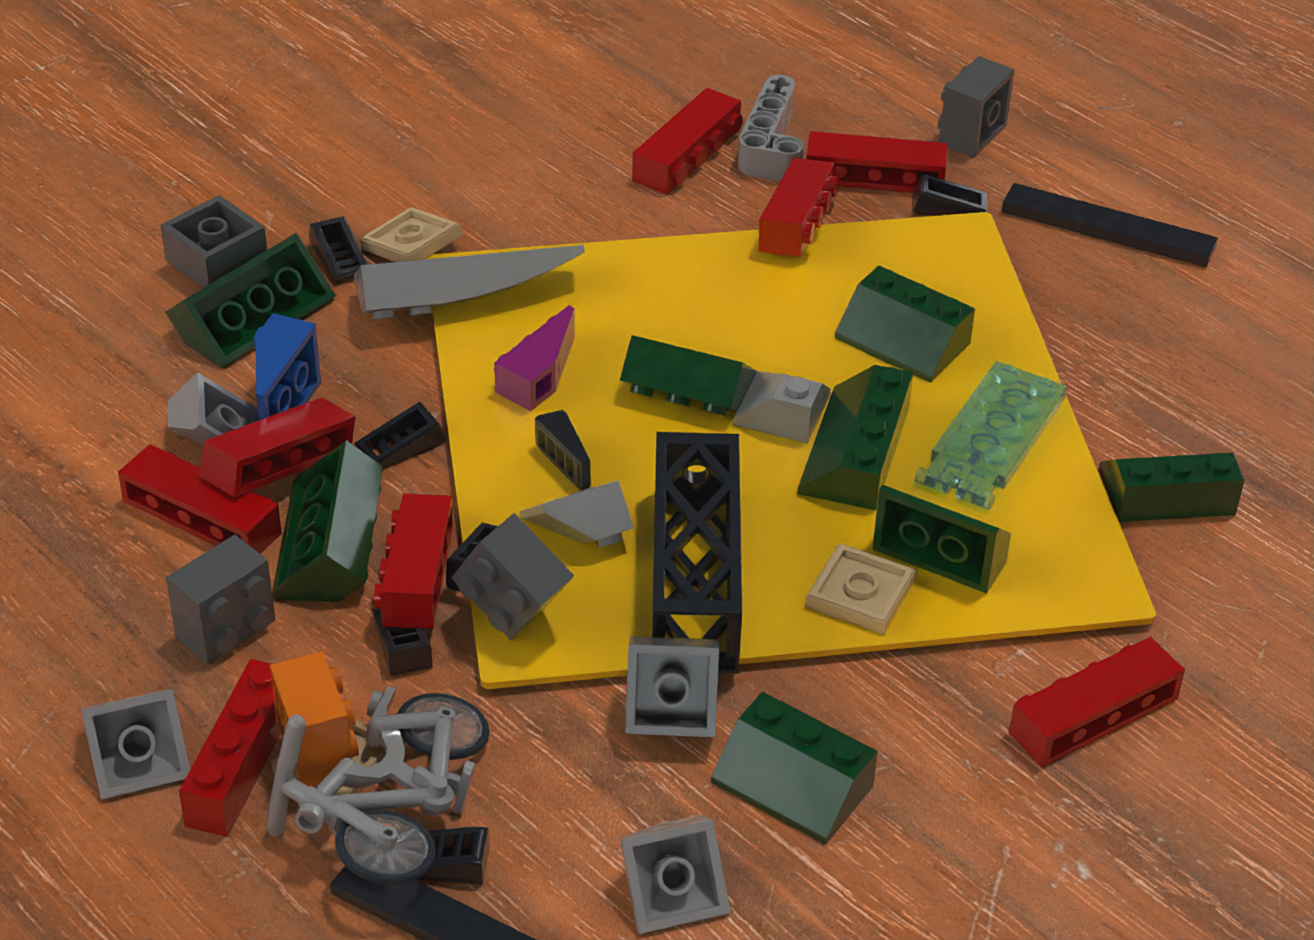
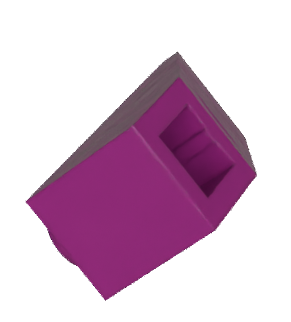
M568 305L494 362L496 393L532 411L556 392L575 338V308Z

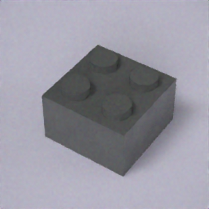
M978 56L971 64L963 67L957 77L951 82H947L941 93V100L944 102L942 114L938 120V129H940L939 142L948 143V148L971 157L979 154L1007 126L1015 69Z
M220 195L160 225L165 260L202 288H205L267 250L265 227Z
M513 513L480 541L452 576V579L458 585L461 593L469 600H473L488 616L492 626L503 632L511 640L551 603L574 575L522 520Z
M236 535L231 536L166 577L175 636L207 664H210L223 654L229 653L237 645L255 633L264 630L275 621L268 560Z
M630 636L625 734L715 737L719 640Z

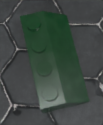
M296 232L181 301L165 313L187 346L221 368L254 348L256 331L259 327L264 326L273 313L300 319L336 295Z
M873 365L834 386L801 477L797 494L877 510L879 489L882 485H885L909 410L913 372L894 367Z
M347 440L293 480L272 589V597L277 600L338 602L350 592L358 591L368 578L367 567L369 554L373 547L372 534L374 523L377 519L376 508L378 496L381 492L380 482L383 466Z

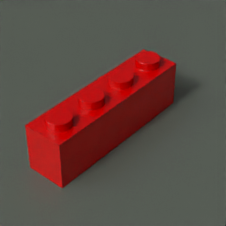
M710 88L704 89L633 152L632 181L668 195L677 185L682 184L686 177L697 167H701L704 161L715 151H718L733 134L735 135L739 132L743 123L741 100Z
M810 131L806 159L834 162V176H839V186L913 193L921 173L945 180L948 143Z
M801 158L792 159L759 218L758 252L801 257L808 244L812 245L815 229L821 228L823 213L829 212L831 198L836 197L838 194L839 176H834V162Z
M321 397L203 441L200 477L233 497L312 467L346 440L352 444L356 416Z
M151 444L118 471L123 502L215 546L236 535L261 554L282 534L277 503L268 497H262L252 491L233 497L201 478L200 466L187 462L175 454L166 452Z
M403 493L400 509H393L391 533H387L386 558H381L380 583H376L374 588V609H381L382 627L434 629L453 532L452 496Z
M1151 636L1136 644H1128L1112 656L1101 661H1093L1085 669L1069 677H1061L1050 686L1034 694L1022 696L1013 705L1009 734L1041 767H1044L1177 700L1185 668Z
M254 659L249 660L179 789L185 827L221 836H229L281 734L270 671L272 663Z

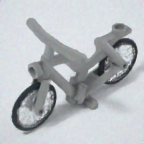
M387 686L385 692L374 690L366 715L370 716L371 719L368 723L365 740L370 747H383L386 752L385 757L379 763L369 767L356 764L352 758H344L316 788L313 786L308 787L294 778L306 721L301 715L291 716L287 722L270 797L267 819L268 833L272 836H280L284 832L290 797L298 802L300 807L294 818L296 826L306 833H316L321 829L324 822L328 824V830L336 834L335 847L340 860L350 871L359 877L380 884L396 885L408 883L423 876L434 863L436 855L435 844L430 833L413 818L398 812L389 811L388 809L421 806L426 814L436 816L441 811L451 807L454 795H456L452 812L462 815L476 763L467 760L462 775L459 776L448 772L449 760L464 759L478 753L488 742L490 730L484 715L474 705L456 696L438 693L422 694L405 702L397 714L388 715L387 713L393 703L396 688ZM404 745H409L416 751L430 756L428 770L422 766L414 769L403 762L405 756ZM389 778L406 788L335 795L342 786L358 789L380 783Z

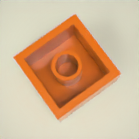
M323 651L270 665L277 719L282 737L284 738L287 722L291 716L301 715L306 721L295 774L297 780L308 787H317L342 759L359 756L356 736L353 729L349 730V727L356 725L352 704L349 698L341 699L339 694H342L344 691L339 670L337 667L329 668Z

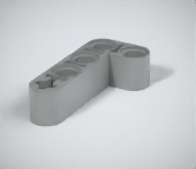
M778 74L768 77L759 93L739 137L738 169L743 174L781 181L792 159H803V142L796 137L784 135L794 108L795 81L789 76Z

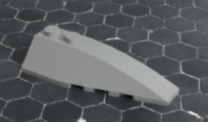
M584 245L361 265L354 273V282L362 314H372L373 320L394 318L395 311L409 310L410 316H422L432 314V308L471 301L508 290L554 270L580 256L585 251Z

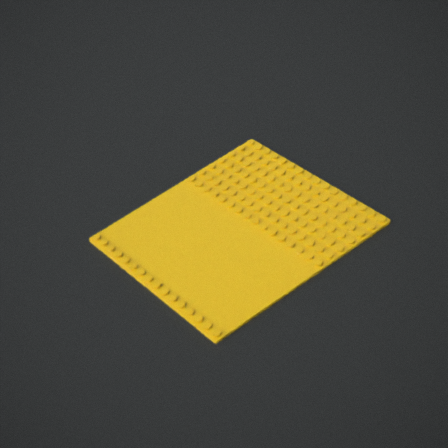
M981 212L823 224L821 228L815 229L814 241L812 245L808 244L801 257L758 252L759 229L443 253L432 254L426 258L435 259L584 245L585 251L580 256L554 270L508 290L471 301L432 308L462 543L482 522L499 526L513 513L521 519L519 513L521 510L580 491L543 454L535 443V418L538 415L564 410L567 413L590 459L591 487L619 480L634 527L633 529L621 532L622 541L599 547L597 541L582 543L521 519L570 570L574 577L551 603L511 640L503 632L494 628L488 616L473 600H470L480 683L485 689L627 676L630 636L652 637L656 432L739 434L742 627L739 665L1148 625L1155 621V608L995 221L990 213ZM878 265L975 308L971 343L932 382L913 375L909 410L885 485L1011 533L1007 563L988 593L986 594L872 550L877 510L797 494L801 477L829 399L809 442L804 443L733 425L736 411L727 409L726 416L704 411V403L690 400L689 407L666 401L668 394L653 391L652 397L629 392L630 384L620 381L631 335L743 362L757 371L786 374L823 383L831 389L832 394L834 386L873 365L903 370L835 338V331L857 285ZM568 305L575 308V338L556 392L532 411L496 393L494 362L501 355L506 354L522 342L527 335H531L544 325L550 317L555 316ZM694 465L687 469L692 472H701L706 468ZM666 503L665 524L678 511L673 504ZM722 505L715 514L726 525V505ZM687 520L671 536L673 540L689 523ZM697 533L683 548V552L696 566L711 548ZM839 543L917 570L916 580L885 634L805 607L807 594ZM718 559L704 577L709 580L723 562ZM673 560L672 563L677 567V569L682 573V575L686 577L687 575ZM665 575L664 599H667L676 587ZM727 580L717 590L724 600H727ZM694 586L693 588H694V589L697 591V593H698V592H699L698 588H697L696 586ZM671 615L689 639H702L720 617L709 615ZM727 629L718 639L719 651L726 652ZM666 631L665 638H672Z

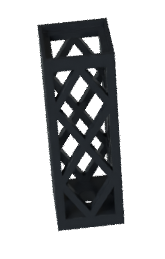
M656 432L652 637L665 638L667 631L672 638L689 639L671 615L720 616L702 639L718 640L727 629L726 652L719 651L718 673L739 674L742 627L739 434ZM699 465L706 469L701 472H692L687 468ZM666 503L673 504L678 511L665 524ZM722 505H726V525L715 514ZM687 520L689 523L673 540L671 536ZM698 533L711 549L695 566L683 552V548ZM720 559L723 564L707 580L704 575ZM673 560L687 575L686 577H684L682 573L677 569V567L672 563ZM665 575L676 587L667 599H664ZM727 580V600H724L717 590ZM694 586H696V587L698 588V590H699L698 593H697V591L693 588Z

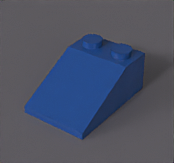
M273 313L264 326L258 328L254 337V348L256 349V397L259 420L307 403L321 384L316 324Z

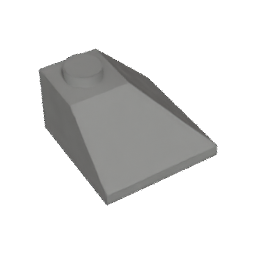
M757 371L733 418V425L808 443L830 397L831 389L823 383L801 377Z
M199 373L195 374L167 401L168 427L177 435L187 437L203 446V441L259 421L258 408Z
M619 480L591 487L519 511L523 520L582 543L597 541L599 547L622 541L621 532L634 528Z
M173 689L126 697L80 708L101 799L184 780L188 775L190 765Z
M702 815L691 816L655 824L620 839L634 917L639 934L731 913L713 819Z

